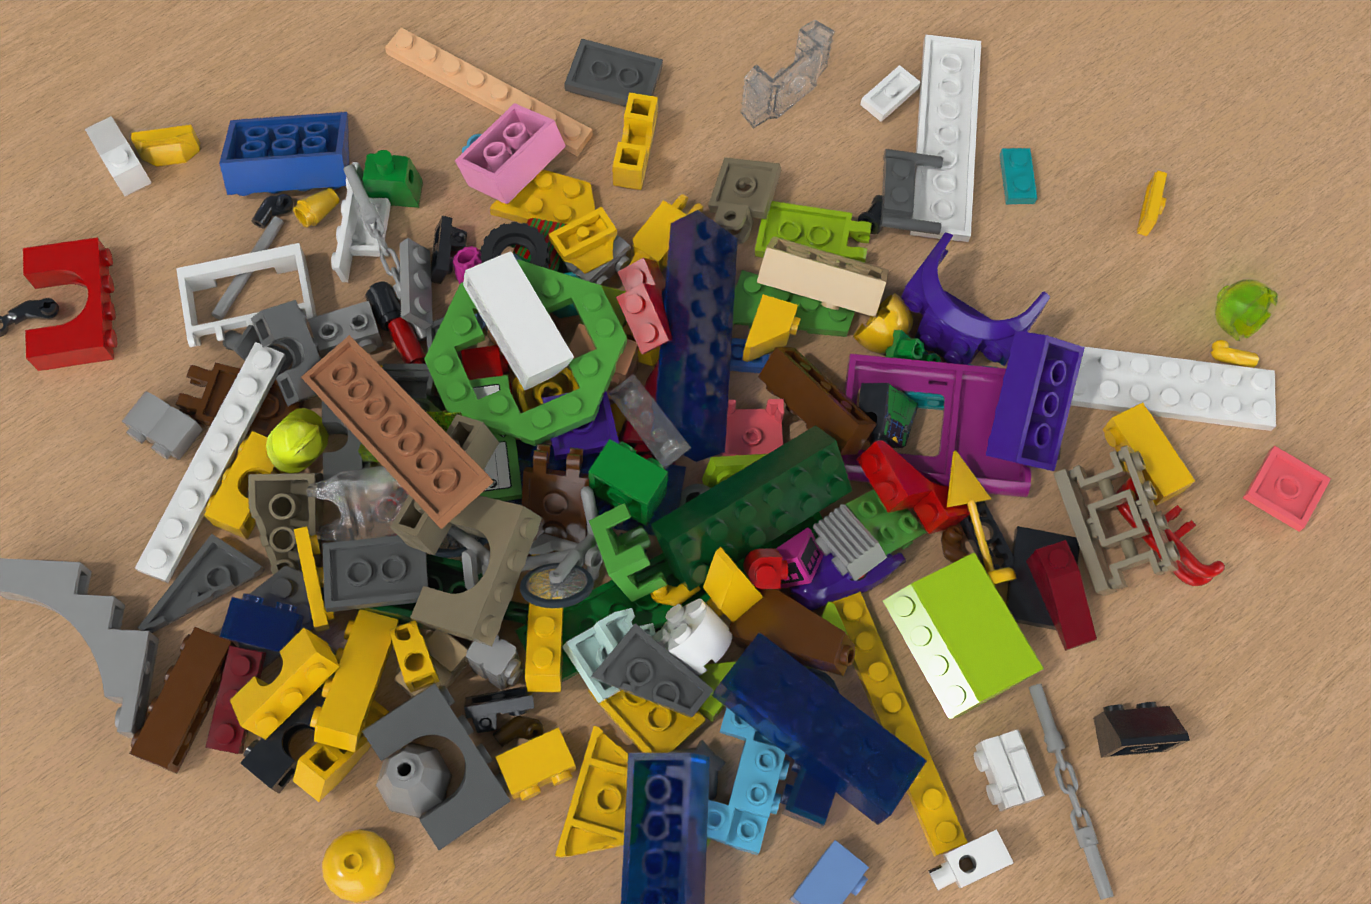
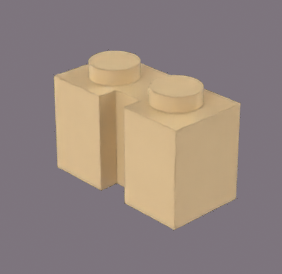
M436 630L434 633H427L423 639L428 647L440 682L435 684L438 689L444 685L448 689L469 664L466 657L467 649L446 632ZM400 665L396 669L397 676L394 680L399 687L412 697L425 689L422 688L411 693L404 682Z

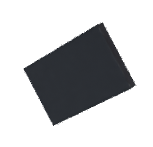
M1020 526L1016 527L1012 549L1014 563L1011 568L1015 571L1017 579L1010 580L1008 583L1006 605L1017 623L1056 630L1026 561L1036 549L1066 540L1078 565L1080 546L1076 537Z

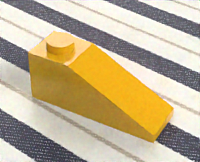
M373 700L363 729L389 713V711ZM362 732L355 752L317 742L298 759L293 782L320 802L346 777L371 747L369 741Z

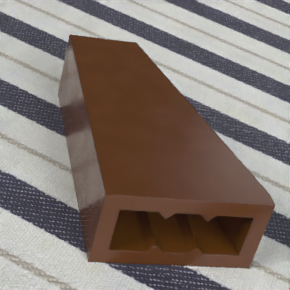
M756 587L763 598L734 623L731 621L729 631L732 633V641L740 648L844 676L847 666H850L855 658V644L846 632L777 589H759Z

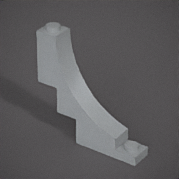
M0 558V596L8 600L40 605L55 611L77 629L90 647L97 662L102 678L104 696L114 703L122 704L117 709L115 715L117 732L127 738H133L136 731L143 728L145 723L159 638L150 631L121 630L125 604L115 596L87 595L92 571L81 562Z

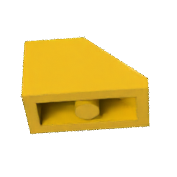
M763 294L745 344L742 360L750 362L774 351L776 347L786 346L790 334L796 336L801 318L796 317L798 305Z
M721 547L715 551L703 586L704 590L711 597L707 604L719 617L725 614L734 623L761 600L763 596Z

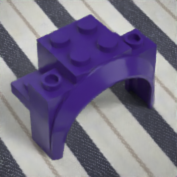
M945 232L907 283L901 299L904 300V303L911 311L919 312L923 315L914 338H918L924 343L925 350L937 353L947 363L971 364L978 352L981 351L988 360L1005 366L1009 360L1015 331L1029 332L1044 310L1050 296L1043 291L1025 312L1014 318L1005 320H992L952 294L944 291L938 278V266L948 254V250L945 248L953 237L952 234Z

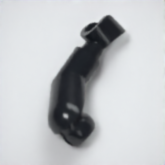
M51 298L27 300L7 311L8 314L0 316V323L3 324V327L0 329V337L7 334L9 325L13 323L17 325L28 318H54L59 312L58 304Z

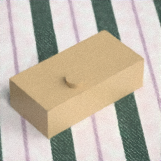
M773 236L766 247L757 283L822 301L821 305L829 309L839 310V307L876 317L889 270Z

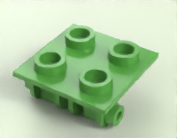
M874 489L845 504L879 542L885 555L892 553L900 547L905 550L913 544V540L926 533L908 509L888 513Z

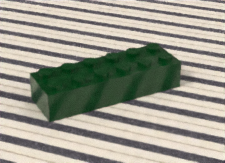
M815 425L652 523L651 526L671 572L690 592L705 582L715 551L720 547L734 563H737L751 551L761 548L850 493L852 487L837 441Z

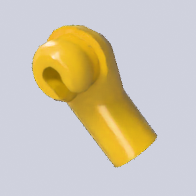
M1217 340L1212 344L1213 351L1211 355L1216 361L1254 368L1258 364L1259 357L1257 353L1229 348V343L1225 340Z
M682 583L677 587L666 585L652 592L651 597L657 603L676 606L677 604L681 605L701 589L698 586L689 592Z

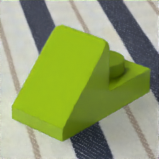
M767 454L711 457L702 481L704 485L712 488Z

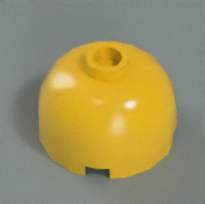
M894 293L879 304L876 317L870 316L866 322L867 327L863 323L858 327L853 338L869 351L879 354L886 353V349L893 345L894 330H902L908 335L913 326L912 312L904 303V300Z
M363 829L348 831L335 838L325 850L322 861L323 879L330 891L343 900L356 903L372 900L383 893L395 869L394 853L387 841L375 832Z

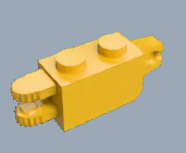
M681 194L672 205L663 200L633 237V259L629 265L644 257L657 261L661 272L665 267L669 269L676 260L677 252L681 246L686 247L693 238L692 226L701 216L704 206L697 203L688 214H685L682 210L687 205L688 197Z

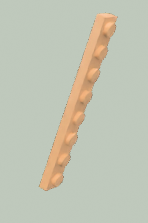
M400 28L385 46L387 55L499 115H503L515 103L553 119L566 145L564 150L575 156L580 154L593 136V131L588 126L403 28Z

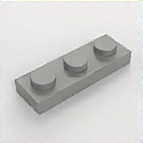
M407 238L400 242L401 318L425 330L433 325L430 250Z

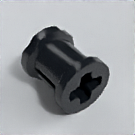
M876 195L870 208L858 216V222L867 221L872 223L870 234L875 235L882 230V227H880L882 195Z

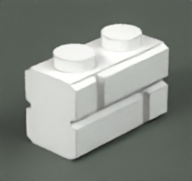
M1019 730L983 740L975 746L977 752H974L976 766L980 772L985 771L989 785H986L988 798L992 805H998L999 811L1035 801L1045 796Z

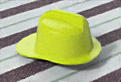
M307 408L296 409L289 413L268 435L266 450L271 463L280 471L289 474L299 473L309 467L324 451L328 443V433L322 424V418L316 412Z

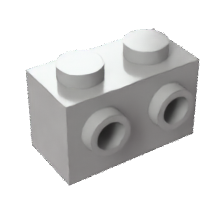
M369 301L308 319L313 337L318 344L321 358L325 357L349 335L367 353L373 352L377 347L384 346Z

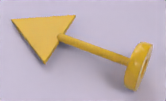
M955 450L952 456L947 508L964 504L968 505L986 572L994 585L1017 579L1015 571L1010 567L994 570L975 502L990 500L991 497Z

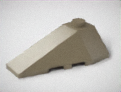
M323 473L248 474L249 509L252 518H255L261 535L262 546L265 547L271 563L272 574L277 573L285 565L302 572L294 529L307 526L310 536L317 534L321 552ZM321 554L315 555L317 568L320 567Z

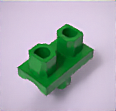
M894 330L893 345L886 349L885 357L941 362V358L935 353H928L924 350V343L918 338H910L902 330Z

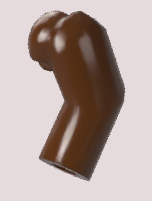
M949 526L941 536L943 555L952 563L968 556L967 553L962 551L961 538L963 537V532L957 526Z

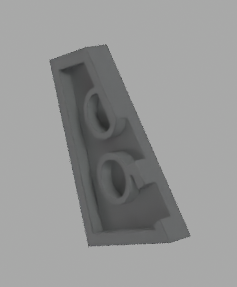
M636 623L590 677L690 718L695 715L714 691Z

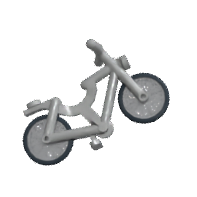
M589 486L583 487L580 493L587 521L588 535L585 539L576 543L548 534H540L531 545L528 554L540 555L526 558V564L522 571H531L523 577L520 583V592L524 599L533 605L543 608L569 607L583 601L593 590L594 581L598 579L603 559L589 520L599 516L594 491ZM452 524L434 556L445 558L462 556L465 586L469 590L479 582L478 574L482 573L484 575L487 570L490 551L484 545L489 542L487 538L468 534ZM584 563L587 566V569L582 568Z

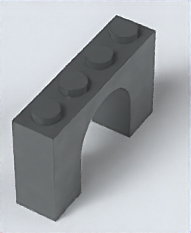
M433 683L363 729L362 732L381 761L414 739L425 735L446 737L460 748L465 761V772L460 786L451 796L419 817L421 824L437 849L441 850L509 803L510 799L506 793L510 790L501 772L494 776L487 764L493 760L481 743L476 747L468 736L474 730L465 716L462 714L457 718L450 708L455 701L445 685L438 689L436 684Z

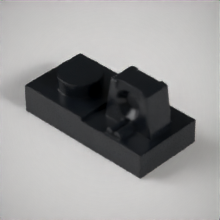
M443 215L435 228L431 260V282L441 284L447 274L451 275L453 271L454 257L450 256L451 251L458 252L466 247L467 232L453 227V218Z
M526 686L465 697L464 705L466 719L472 718L477 733L497 730V713L519 716L527 713L529 709L535 708L533 692H527Z

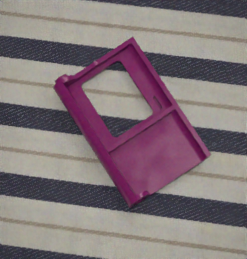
M860 354L849 355L844 394L856 405L861 383H889L901 391L940 394L944 397L939 453L936 456L898 453L925 478L935 484L949 486L953 451L956 450L988 494L1025 498L1028 496L1031 487V469L1029 466L985 456L1006 369ZM860 449L858 454L841 455L849 481L870 482L857 461V458L866 450Z

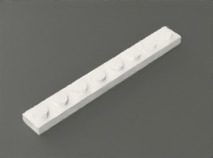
M254 343L135 567L137 571L169 583L206 512L205 507L209 498L215 495L219 488L225 470L230 467L240 444L244 440L286 360L284 353L269 347L263 348L262 344Z

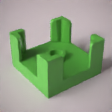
M624 503L589 520L608 575L633 602L668 584L662 571L638 581L635 572L650 565L644 548L649 547L651 541L643 526H638L620 536L611 528L631 517L630 509Z

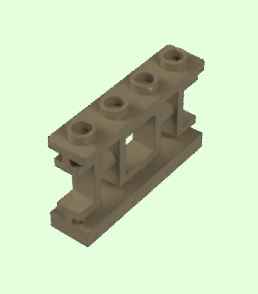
M1127 445L1120 447L1121 450L1118 452L1113 451L1109 453L1115 468L1090 478L1087 477L1085 469L1080 465L1073 467L1070 471L1063 469L1053 473L1095 591L1103 596L1117 592L1116 589L1128 587L1122 571L1150 562L1156 575H1162L1167 571L1173 572L1179 569L1176 562L1180 560L1179 551L1173 541H1168L1164 531L1169 529L1167 520L1161 510L1157 512L1153 502L1154 499H1157L1156 491L1150 480L1145 481L1142 470L1146 469L1144 460L1139 451L1134 452ZM1123 462H1126L1140 500H1137L1135 492L1131 489L1118 494L1115 493L1111 481L1128 475ZM1077 480L1080 488L1085 491L1099 486L1104 498L1087 505L1089 513ZM1128 502L1137 528L1109 537L1100 512ZM1146 521L1149 523L1162 561H1160L1158 553L1154 550L1142 554L1137 552L1133 540L1150 534ZM1121 545L1126 559L1111 564L1108 568L1101 546L1108 550Z

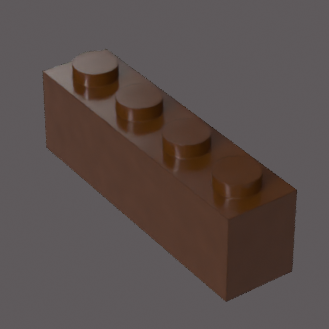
M776 347L758 376L767 385V391L783 399L786 409L792 414L799 416L806 423L807 429L816 425L835 439L841 455L858 454L877 425L796 348Z
M194 627L192 633L188 634L182 641L180 647L181 654L176 664L172 665L166 672L164 677L165 685L159 697H155L150 703L147 712L148 718L143 728L138 729L131 741L132 749L129 754L175 774L178 773L219 692L229 646L237 647L232 641Z

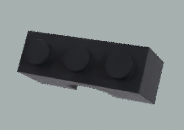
M318 688L266 740L261 738L260 740L253 741L244 752L245 758L240 764L277 793H280L295 775L298 762L292 758L289 751L291 739L299 731L306 729L315 731L314 727H310L312 715L316 706L322 707L326 699L322 697L323 690L321 688Z

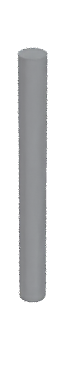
M276 216L272 218L251 253L269 248L284 224L282 219ZM253 272L238 274L234 277L211 313L212 316L218 320H223Z

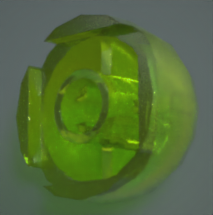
M1243 279L1237 281L1230 286L1223 287L1218 293L1215 319L1218 325L1236 341H1240L1239 336L1242 334L1247 339L1256 333L1270 318L1271 313L1267 310L1271 303L1276 306L1278 294L1258 280Z

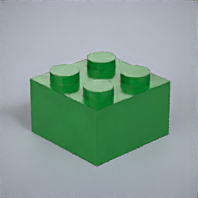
M609 439L588 471L589 485L593 489L596 498L614 508L625 503L630 509L631 518L647 526L667 494L668 471L665 470V467L653 458L646 460L637 455L635 449L624 442L616 443Z

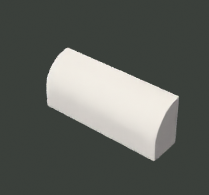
M511 251L465 270L463 286L524 390L552 378L570 364L574 358L573 354Z

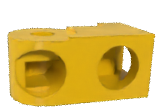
M414 620L390 629L391 639L403 679L409 691L412 693L433 683L440 682L417 621Z

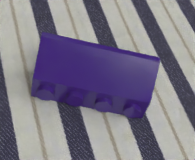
M1015 331L985 456L1055 471L1085 347L1048 335Z

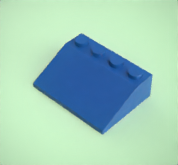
M336 112L230 120L219 162L227 195L238 194L240 196H247L260 192L276 194L287 190L309 191L313 188L327 187L338 189L346 186V175L343 168L349 165L348 113Z

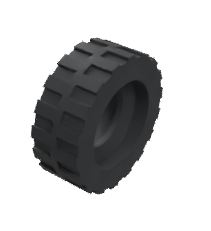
M511 222L510 224H501L500 227L490 231V234L483 240V246L481 245L480 257L482 263L500 256L508 246L521 245L530 252L531 259L529 263L549 269L550 256L545 237L538 232L537 228L534 226L530 227L527 223Z

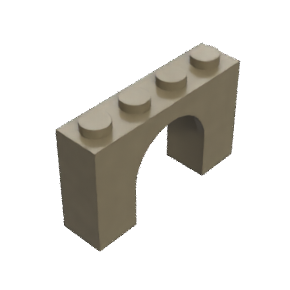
M479 495L449 523L468 534L487 538L490 546V560L485 574L474 587L459 594H450L423 586L410 618L430 628L492 647L500 630L508 604L513 597L521 571L526 564V558L533 540L538 533L542 517L525 506Z

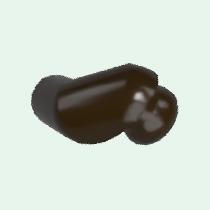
M515 716L492 735L503 748L516 737L526 740L539 737L544 734V728L542 723L535 718Z

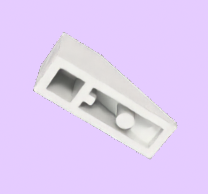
M112 116L85 129L124 196L152 183Z

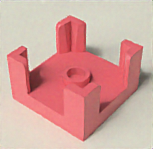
M783 399L767 400L766 409H735L736 400H720L718 414L720 456L769 454L784 445L782 435Z

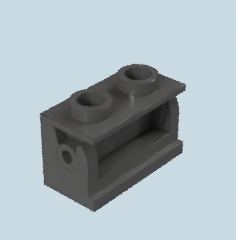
M383 364L382 368L427 414L429 412H443L444 403L426 364Z

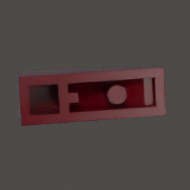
M1064 540L1036 549L1026 562L1065 651L1096 641L1097 637L1080 570L1067 541Z

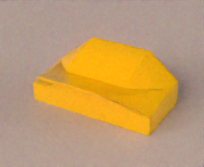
M191 124L131 133L132 142L140 158L156 167L187 163L200 151V141Z
M600 207L549 233V240L564 262L572 263L586 274L613 260V242L617 236V229L604 209Z

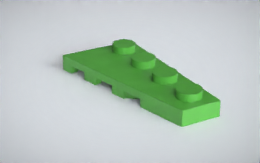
M742 270L723 320V326L734 327V324L748 325V328H751L762 295L764 294L798 305L796 317L801 318L798 330L807 331L808 334L847 337L855 311L839 307V310L829 309L821 305L822 301L757 283V274Z

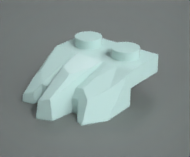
M632 608L610 614L598 621L592 628L572 638L562 646L598 703L621 691L590 677L633 626L631 621L635 615ZM653 623L639 626L651 637L656 634Z

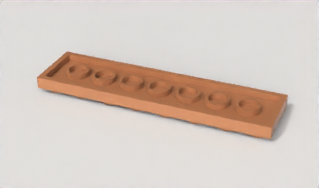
M350 335L301 376L309 387L441 529L494 482Z

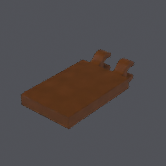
M216 362L213 370L190 365L186 376L191 379L190 384L199 387L206 386L202 399L180 393L175 405L180 407L179 411L182 413L196 414L194 419L198 424L211 426L241 369ZM275 379L246 436H249L253 431L268 437L271 431L289 413L296 409H301L304 401L287 406L278 382Z
M537 444V450H534L533 467H525L523 471L522 506L542 517L538 533L533 542L537 540L540 534H548L579 543L587 536V521L580 493L583 487H590L589 474L581 473L583 449L570 447V452L567 454L566 471L548 469L551 445Z

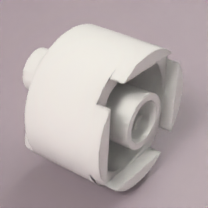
M697 599L683 607L680 604L673 606L666 614L667 622L652 637L694 674L699 676L707 671L704 667L706 663L711 659L716 663L725 654L731 643L732 633L723 620L702 599Z

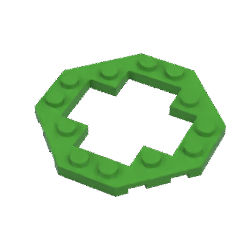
M518 259V264L548 314L574 304L596 349L574 358L569 364L579 389L521 414L508 387L477 399L457 352L485 341V337L475 317V314L479 313L463 286V282L460 283L424 360L450 418L454 419L458 414L483 422L491 432L503 436L507 434L521 439L524 443L536 446L595 420L605 391L607 392L615 373V366L627 344V336L601 285Z

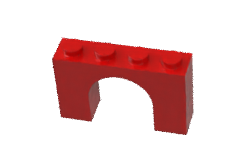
M98 237L23 248V275L35 289L69 284L80 285L88 289L86 305L73 320L61 325L25 330L26 359L37 371L114 360L113 348H116L118 343L116 333L112 329V320L116 319L114 304L111 302L110 293H114V282L111 275H109V266H113V257L110 249L105 248Z

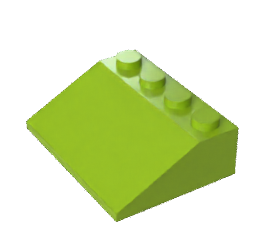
M972 553L911 583L883 600L949 719L964 715L1044 670V667L976 553Z

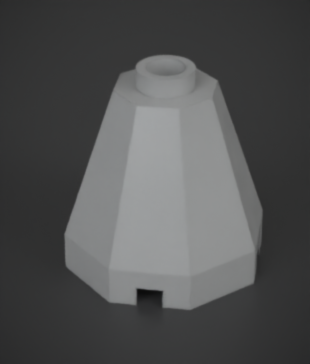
M409 742L383 760L376 786L390 811L419 818L445 800L452 774L437 748Z

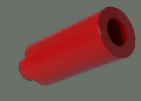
M401 317L391 321L387 328L404 364H426L424 360L425 353L410 322Z

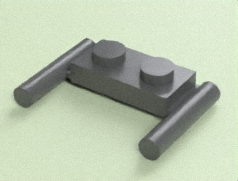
M885 149L883 155L880 227L939 235L941 223L911 219L914 208L915 165L942 168L943 157Z

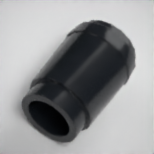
M381 281L369 286L370 289L366 292L365 297L366 301L370 303L378 324L381 325L384 331H389L387 328L388 324L394 319L401 317V305L391 284Z

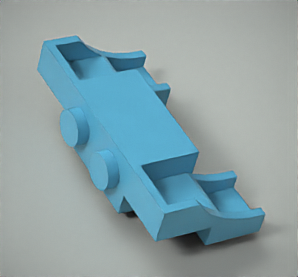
M729 698L720 733L745 741L728 805L702 798L692 834L723 843L737 850L758 855L770 813L777 814L781 794L776 793L779 779L785 781L790 761L785 760L784 757L793 719L763 711L760 706Z

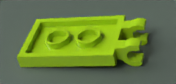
M772 201L767 218H761L755 247V257L764 258L766 247L774 236L865 263L867 248L847 246L849 237L860 243H869L872 223L852 221L853 213Z

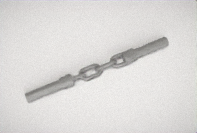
M348 165L343 170L359 204V212L370 236L378 241L382 250L380 260L386 273L393 276L396 282L393 289L396 292L397 298L401 301L400 262L395 251L392 248H388L385 242L383 223L375 205L370 202L355 165ZM377 222L380 231L378 229H375V231L373 232L370 224ZM390 253L397 266V269L392 267L391 271L384 255L389 257ZM412 324L418 340H426V329L423 330Z
M1042 684L1030 686L1029 690L1045 734L1044 742L1047 745L1048 753H1055L1058 762L1054 768L1060 789L1065 794H1069L1073 806L1070 819L1079 846L1084 849L1100 900L1113 897L1114 894L1096 845L1099 842L1088 812L1079 806L1075 794L1078 790V781L1072 765L1063 759L1061 751L1066 746L1062 741V735L1057 731ZM1066 767L1073 782V786L1068 784L1067 788L1064 785L1059 770L1065 771ZM1083 814L1087 826L1079 828L1075 816L1081 818Z

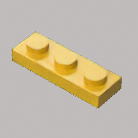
M307 526L294 529L314 628L316 632L330 629L328 620L335 618L333 611L327 612L325 609V600L322 593L324 571L323 567L317 568L315 555L321 554L317 534L310 536Z

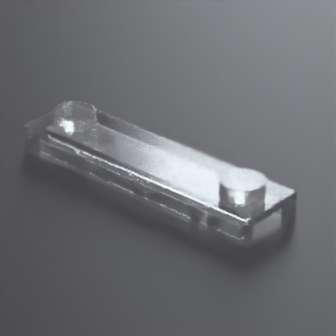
M634 374L608 393L664 469L691 449Z

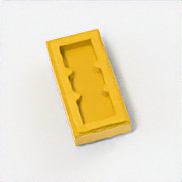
M1157 170L1147 184L1137 234L1148 236L1157 222L1158 215H1161L1164 210L1166 198L1162 196L1167 178V173Z

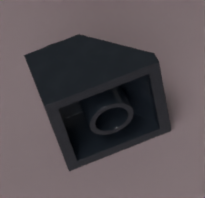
M1156 702L1139 703L1136 705V709L1124 710V705L1121 704L1103 707L1104 711L1093 718L1101 758L1162 753L1190 741L1188 732L1170 706L1157 707Z

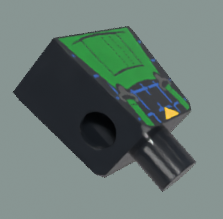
M861 383L859 408L877 424L867 438L870 446L875 441L882 440L892 448L905 447L918 409V403L889 383Z

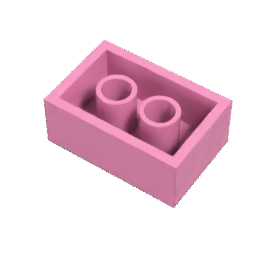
M514 103L455 162L468 186L508 204L566 145L553 119Z

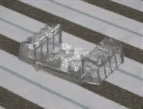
M814 20L799 29L795 58L791 65L787 68H781L774 78L757 64L748 72L744 78V92L742 94L743 100L740 112L753 129L768 119H778L817 86L818 77L828 67L827 62L830 58L829 52L831 51L834 30Z

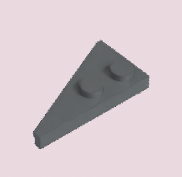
M211 534L138 626V629L154 633L261 575L265 569Z

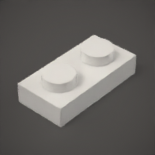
M899 65L862 98L860 105L882 122L919 89L921 82Z

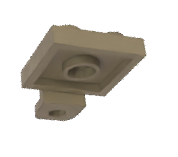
M724 157L708 204L710 212L716 213L715 221L717 227L721 228L720 236L724 242L744 243L748 239L754 223L752 217L767 218L782 172L779 163ZM746 184H750L748 191L741 192V190H738L739 188H744ZM732 229H741L736 235L730 234Z

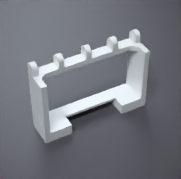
M296 243L176 268L189 347L200 346V337L216 333L217 340L223 341L225 340L224 331L253 325L251 318L257 313L198 325L193 292L217 287L216 279L272 267L275 268L277 274L298 270L304 303H300L298 306L304 311L307 320L316 317L306 257L300 244Z

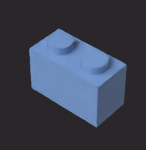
M834 840L791 896L790 900L794 904H843L850 893L856 896L866 884L868 878L864 876V873L869 867Z

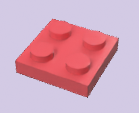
M1273 446L1266 455L1243 499L1300 532L1305 528L1331 478L1280 448Z

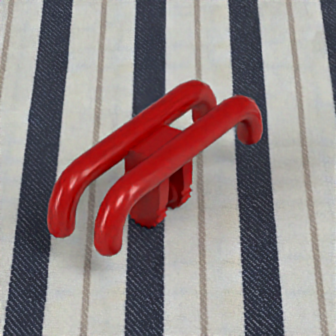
M1130 476L1126 483L1117 490L1116 494L1131 489L1135 492L1137 500H1140ZM1128 502L1117 505L1116 508L1133 529L1137 528ZM1178 505L1164 515L1167 523L1180 515L1182 509ZM1192 520L1184 523L1175 532H1172L1170 529L1164 530L1168 541L1175 543L1180 554V560L1183 562L1182 564L1177 560L1179 569L1173 571L1182 582L1191 586H1203L1209 583L1213 577L1224 571L1225 565L1223 562L1215 561L1210 565L1202 564L1179 540L1196 526ZM1148 526L1150 534L1141 538L1152 550L1158 553L1159 558L1162 560L1151 528Z

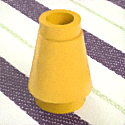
M328 188L298 200L297 205L293 207V212L304 227L316 226L340 203V200L335 191Z

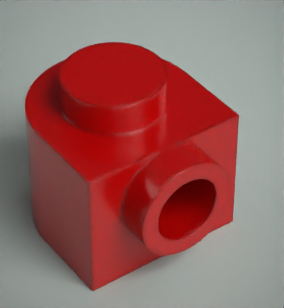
M755 549L744 560L743 567L747 577L759 589H780L781 580H787L788 563L787 560H782V556L777 549Z

